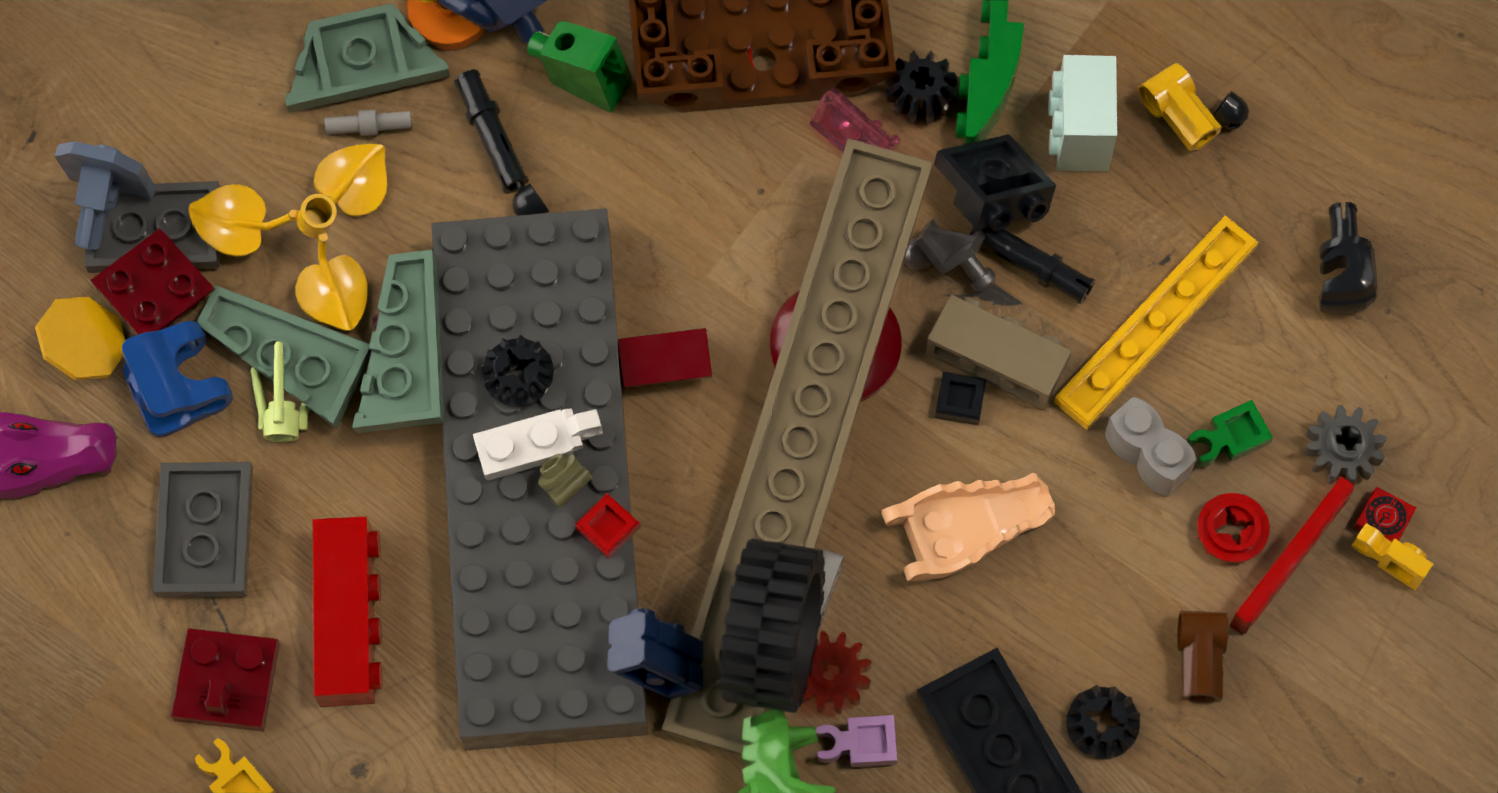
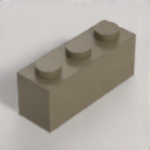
M951 294L928 337L926 355L973 377L987 379L986 383L1046 410L1068 367L1072 351L1065 348V344L1054 336L1047 334L1039 336L1026 330L1024 324L1013 317H999L986 311L985 307L975 299L969 297L960 299Z

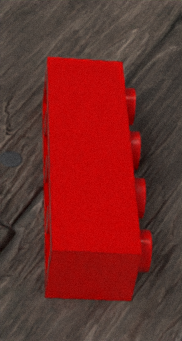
M367 516L312 519L314 697L320 707L375 704V690H380L383 687L381 662H375L374 645L382 644L381 619L374 618V601H381L380 574H373V558H379L381 555L379 530H372Z

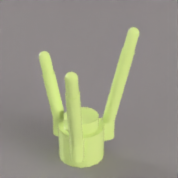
M277 341L274 344V401L268 403V409L260 372L253 367L250 370L258 411V431H263V439L267 441L294 442L299 439V431H307L310 409L301 403L300 409L297 411L295 410L294 402L284 401L283 343Z

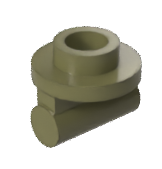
M556 454L541 466V476L538 484L548 494L549 500L560 509L593 476L579 463L573 454L565 456Z

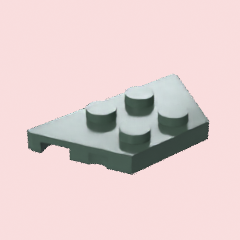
M391 3L309 22L304 37V50L299 54L295 66L296 76L291 93H287L285 101L288 112L292 113L450 77L447 63L442 58L439 59L428 47L422 35L415 28L409 26L403 14Z

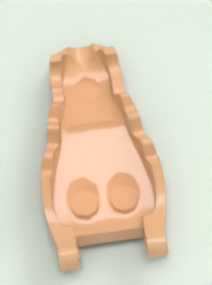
M1032 473L1024 478L1011 480L1006 483H1001L999 480H977L968 485L961 481L951 484H939L902 503L882 509L881 515L886 526L903 524L917 560L903 568L906 580L908 582L945 578L976 564L987 554L1013 540L1021 533L1048 523L1054 517L1055 503L1052 500L1048 486L1036 473Z

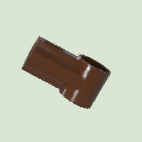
M1183 610L1179 612L1177 646L1178 651H1182L1181 700L1196 704L1221 702L1223 698V654L1226 653L1228 642L1227 613Z

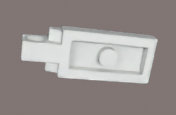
M572 408L562 411L559 409L475 433L473 437L485 479L489 481L541 466L556 454H561L562 456L573 454V452L583 448L582 440L603 435V429L596 409L573 414Z

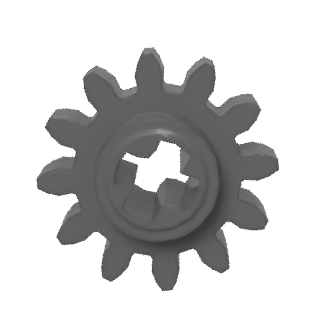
M1338 405L1333 419L1328 413L1322 411L1317 418L1318 426L1311 425L1306 433L1307 438L1313 442L1306 446L1304 455L1318 457L1312 471L1319 472L1324 468L1328 469L1330 472L1327 480L1330 484L1337 479L1338 475H1344V478L1353 484L1357 473L1362 478L1369 480L1374 472L1373 466H1380L1385 458V455L1378 449L1383 447L1387 440L1386 436L1373 435L1379 421L1377 419L1369 420L1367 423L1361 421L1363 410L1360 407L1354 411L1352 417L1346 415L1343 405ZM1343 440L1346 447H1353L1352 451H1346L1345 446L1342 444L1337 445L1338 441Z

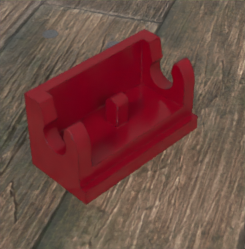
M706 328L618 339L624 389L635 386L712 378Z

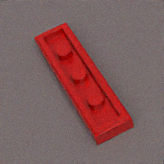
M1342 476L1339 478L1235 613L1229 626L1241 635L1249 631L1348 502L1354 491V485Z

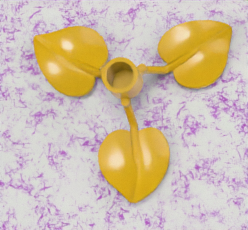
M353 145L335 151L325 157L318 165L313 180L314 187L319 194L308 196L303 201L299 210H291L288 214L269 222H262L266 214L263 199L255 190L244 185H225L190 203L188 213L197 233L213 249L228 256L239 257L254 253L261 244L260 230L269 231L291 221H296L299 230L309 237H317L318 260L320 265L306 267L297 278L295 295L299 306L312 319L345 332L353 330L359 323L367 303L368 286L366 276L361 266L350 256L340 255L329 262L327 261L326 241L328 236L326 233L336 218V204L344 214L354 217L368 215L381 205L387 190L385 148L383 145Z

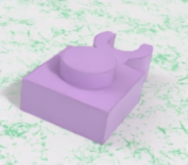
M894 715L848 718V731H840L832 725H821L816 728L818 738L829 737L835 743V746L829 751H817V759L821 763H832L838 760L841 755L850 754L851 767L897 764Z

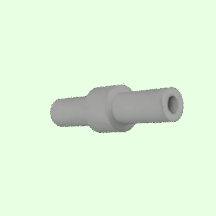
M376 109L362 110L358 112V115L325 118L326 135L360 132L361 136L379 135V131L407 129L413 126L411 111L377 114Z

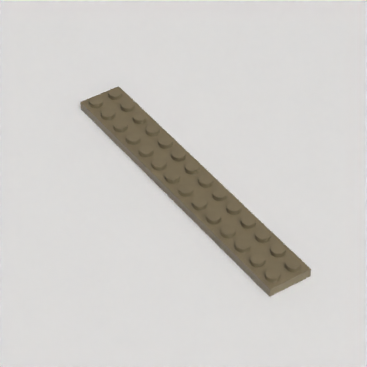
M847 139L691 636L703 641V662L699 664V666L703 667V687L699 692L671 699L662 727V731L743 756L744 743L742 741L744 719L762 714L766 710V708L725 702L721 696L723 691L720 689L722 676L720 661L723 657V650H721L722 638L726 631V624L724 623L726 611H729L730 606L729 596L731 587L735 584L737 564H740L743 548H746V543L751 538L816 548L929 181L933 162L853 139Z

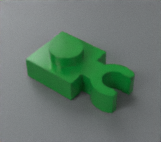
M1250 400L1212 417L1210 424L1214 431L1211 432L1205 429L1194 431L1188 437L1187 443L1191 447L1197 443H1203L1209 447L1210 452L1200 456L1197 462L1199 467H1207L1216 461L1220 452L1226 451L1229 459L1233 461L1271 444L1273 436L1253 400Z

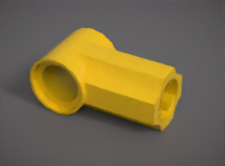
M1172 64L1138 87L1140 98L1148 111L1156 118L1163 117L1190 152L1203 148L1220 133V124L1197 97L1192 78L1180 64Z

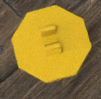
M90 297L55 299L35 326L43 359L75 381L108 378L123 358L122 345L126 339L120 318Z

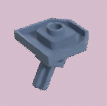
M76 141L58 144L54 157L69 180L79 182L75 205L81 206L75 244L83 249L99 250L102 244L107 211L115 209L120 192L153 199L156 186L142 163L122 154L111 146H94Z

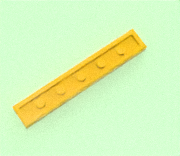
M1225 215L1055 396L1053 403L1084 429L1088 430L1251 255L1259 242Z

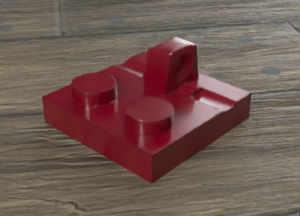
M188 628L171 713L173 720L264 732L280 648L278 639Z

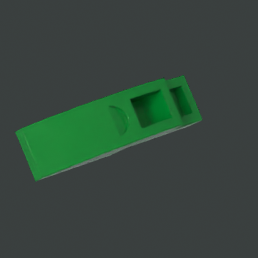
M982 0L980 23L988 24V36H980L978 58H970L969 74L960 73L958 99H966L967 102L966 113L958 112L956 138L964 139V144L987 138L1001 116L1015 82L1022 47L1024 23L1007 22L1009 0Z

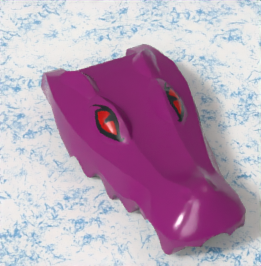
M0 412V499H20L25 495H37L42 488H58L60 484L73 482L77 475L110 473L117 456V436L113 427L108 423L74 424L40 419L23 414Z

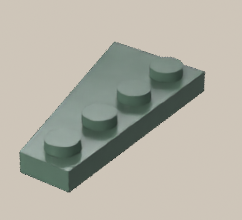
M432 249L389 255L378 304V310L380 311L376 332H372L369 346L371 356L367 374L363 375L360 389L362 394L359 412L355 413L352 427L357 434L445 423L437 257Z
M215 285V290L210 294L197 320L202 330L273 383L274 344L277 341L282 342L284 391L337 429L369 364L371 356L370 344Z

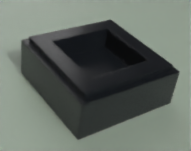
M943 372L935 418L979 425L987 379Z

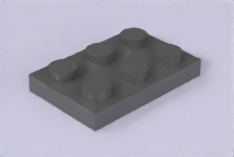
M219 182L155 184L156 190L153 199L120 192L115 209L107 211L100 249L85 250V268L88 273L102 272L159 228L163 230L197 269L219 268L220 252L213 249L200 237L188 213L190 203L201 199L211 191L219 188Z
M251 462L161 463L153 593L156 597L247 596L253 466Z

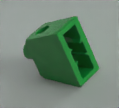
M561 21L557 23L550 36L536 31L529 40L527 53L542 61L551 83L610 113L613 112L632 81V76L617 38L611 35Z

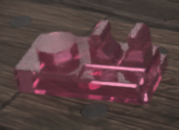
M835 88L823 95L809 123L841 152H844L848 138L891 151H895L900 142V137L897 135L891 137L881 129L883 125L881 121L870 120L861 109Z

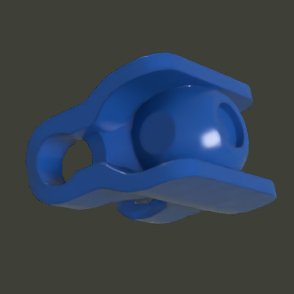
M185 321L162 330L142 333L128 338L122 345V354L126 361L123 367V375L148 430L153 436L166 437L176 433L196 421L223 411L233 399V393L225 379L211 377L203 380H193L183 376L178 370L181 363L197 355L205 346L206 336L198 322Z

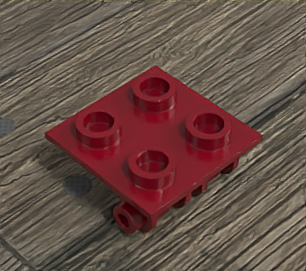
M161 228L90 280L137 335L168 328L173 321L215 290Z

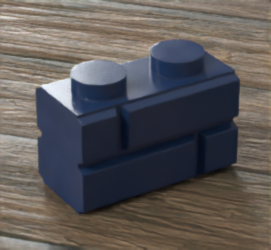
M633 609L628 612V615L613 619L609 623L608 644L612 645V647L608 650L607 670L668 699L699 692L703 687V667L699 666L703 662V641L685 633L683 625L665 623L657 619L656 613L650 609Z

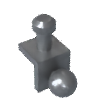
M932 219L926 223L918 238H913L909 242L904 263L913 270H924L933 264L939 273L943 275L960 264L972 279L969 284L975 291L982 292L995 282L996 275L992 269H985L975 256L986 237L981 229L972 235L941 229Z

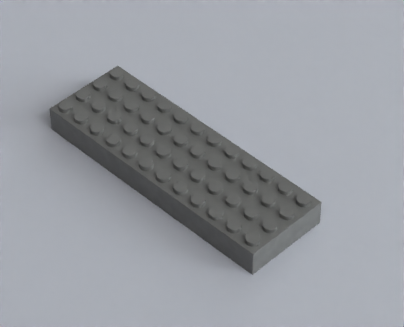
M607 208L431 223L433 251L437 257L445 423L442 424L461 742L465 751L648 735L645 688L607 670L608 650L612 647V645L608 644L609 623L613 619L628 615V612L633 609H639L634 538L632 536L608 559L580 534L575 527V524L606 493L632 515L611 236ZM522 335L528 340L539 341L542 347L550 354L554 366V377L548 391L536 402L525 406H509L498 402L487 392L482 380L481 366L487 356L488 349H493L497 346L502 338L510 340ZM511 357L509 363L510 371L505 373L506 376L514 374L517 379L521 380L522 385L526 384L524 369L530 365H520L517 360ZM572 408L573 414L597 410L603 435L582 440L583 448L573 452L579 463L591 473L593 478L560 509L549 500L548 494L538 484L541 476V466L489 481L485 479L473 434L559 409L562 411Z

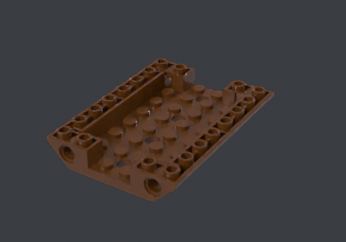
M629 0L637 98L681 113L852 98L896 75L888 0ZM752 46V60L757 56L766 55L775 61L774 66L766 71L755 69L748 57V50Z

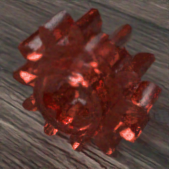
M821 631L820 643L817 646L816 652H814L813 668L811 675L808 676V688L806 694H803L802 703L810 701L812 697H815L817 699V713L823 712L826 708V703H833L836 713L841 714L843 711V700L845 699L858 706L860 704V695L856 688L867 690L871 684V680L868 677L860 675V673L868 672L872 664L869 659H857L861 655L863 644L861 642L855 643L848 648L846 647V634L844 632L838 635L837 641L834 643L829 642V636L825 631ZM830 665L837 666L839 668L838 674H835L832 680L825 679L824 671H828Z

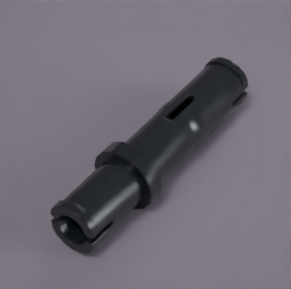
M476 69L465 71L457 77L458 79H455L454 84L458 88L468 110L465 114L468 123L475 126L500 180L503 192H517L525 187L529 179L525 175L512 143L498 116L500 108L496 101H491L480 77V72Z
M973 227L972 230H971V232H970V235L974 234L975 232H977V231H979V230H976V229ZM991 227L981 229L986 235L981 244L983 248L1038 278L1039 285L1045 288L1050 285L1075 299L1079 304H1083L1086 300L1085 294L1089 296L1096 280L1063 263V257L1054 253L1051 256L1005 229L1001 231H994Z

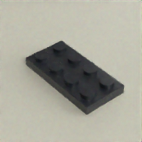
M998 647L917 689L918 698L973 793H1082Z

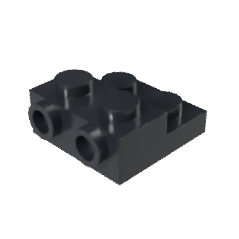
M1009 134L937 151L934 165L957 190L954 205L976 230L991 227L994 231H1001L1008 227L1012 221L1027 218L1030 222H1037L1049 212L1056 184Z

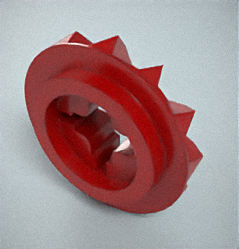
M1239 493L1221 494L1209 500L1202 508L1197 519V539L1201 540L1207 554L1221 559L1223 564L1228 562H1240L1243 564L1247 560L1259 555L1265 547L1270 533L1269 520L1264 509L1254 499ZM1228 515L1235 525L1247 526L1246 529L1240 531L1237 544L1230 534L1218 533L1219 530L1225 528Z

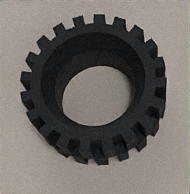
M752 538L747 541L746 548H743L740 564H737L735 571V584L731 587L729 596L730 606L729 611H726L724 623L726 624V631L722 638L721 647L723 657L720 661V672H722L720 689L723 690L721 696L725 702L790 713L798 712V707H801L803 702V694H806L808 688V676L812 672L813 656L818 644V628L821 625L822 615L820 613L824 601L823 585L825 582V571H823L825 557H823L822 550Z

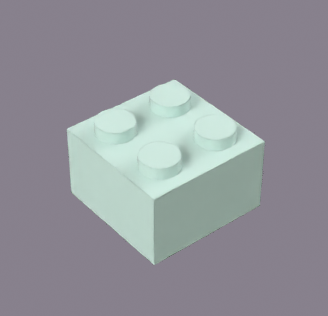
M1063 55L1061 71H1053L1052 90L1049 92V116H1053L1052 129H1050L1049 155H1057V171L1109 172L1117 139L1116 56Z

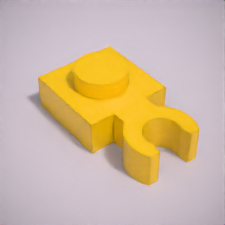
M1369 524L1364 525L1352 544V547L1361 554L1377 560L1379 568L1415 591L1434 565L1426 559V554L1417 546L1408 542L1402 544L1396 539L1391 542L1380 531Z
M217 738L214 741L216 747L221 751L219 761L209 764L201 755L198 754L195 757L196 764L202 772L209 776L218 777L209 786L213 793H275L245 756L233 765V754L227 744L221 739Z

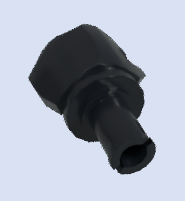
M1341 202L1332 204L1328 209L1332 239L1324 242L1319 249L1322 260L1320 273L1325 275L1338 268L1346 270L1340 275L1325 281L1319 296V308L1324 313L1343 314L1363 311L1373 304L1377 298V270L1374 248L1371 241L1358 236L1357 205L1351 202H1345V219L1342 218Z

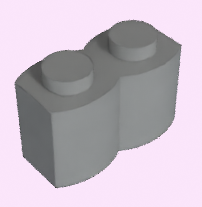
M1132 397L1110 416L1105 433L1109 446L1121 459L1136 465L1140 477L1150 489L1162 496L1168 497L1190 477L1196 463V456L1191 446L1179 434L1165 429L1161 417L1148 403L1139 398Z

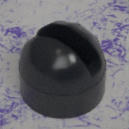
M1230 91L1214 112L1213 117L1222 127L1237 129L1248 119L1249 109L1246 102L1240 96Z
M530 183L519 190L513 198L512 207L517 216L550 212Z

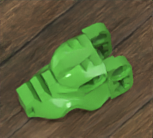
M770 710L744 719L742 760L747 767L742 769L745 787L737 793H836L834 787L808 784L801 781L795 765L794 750L819 741L814 726L789 727L784 711Z

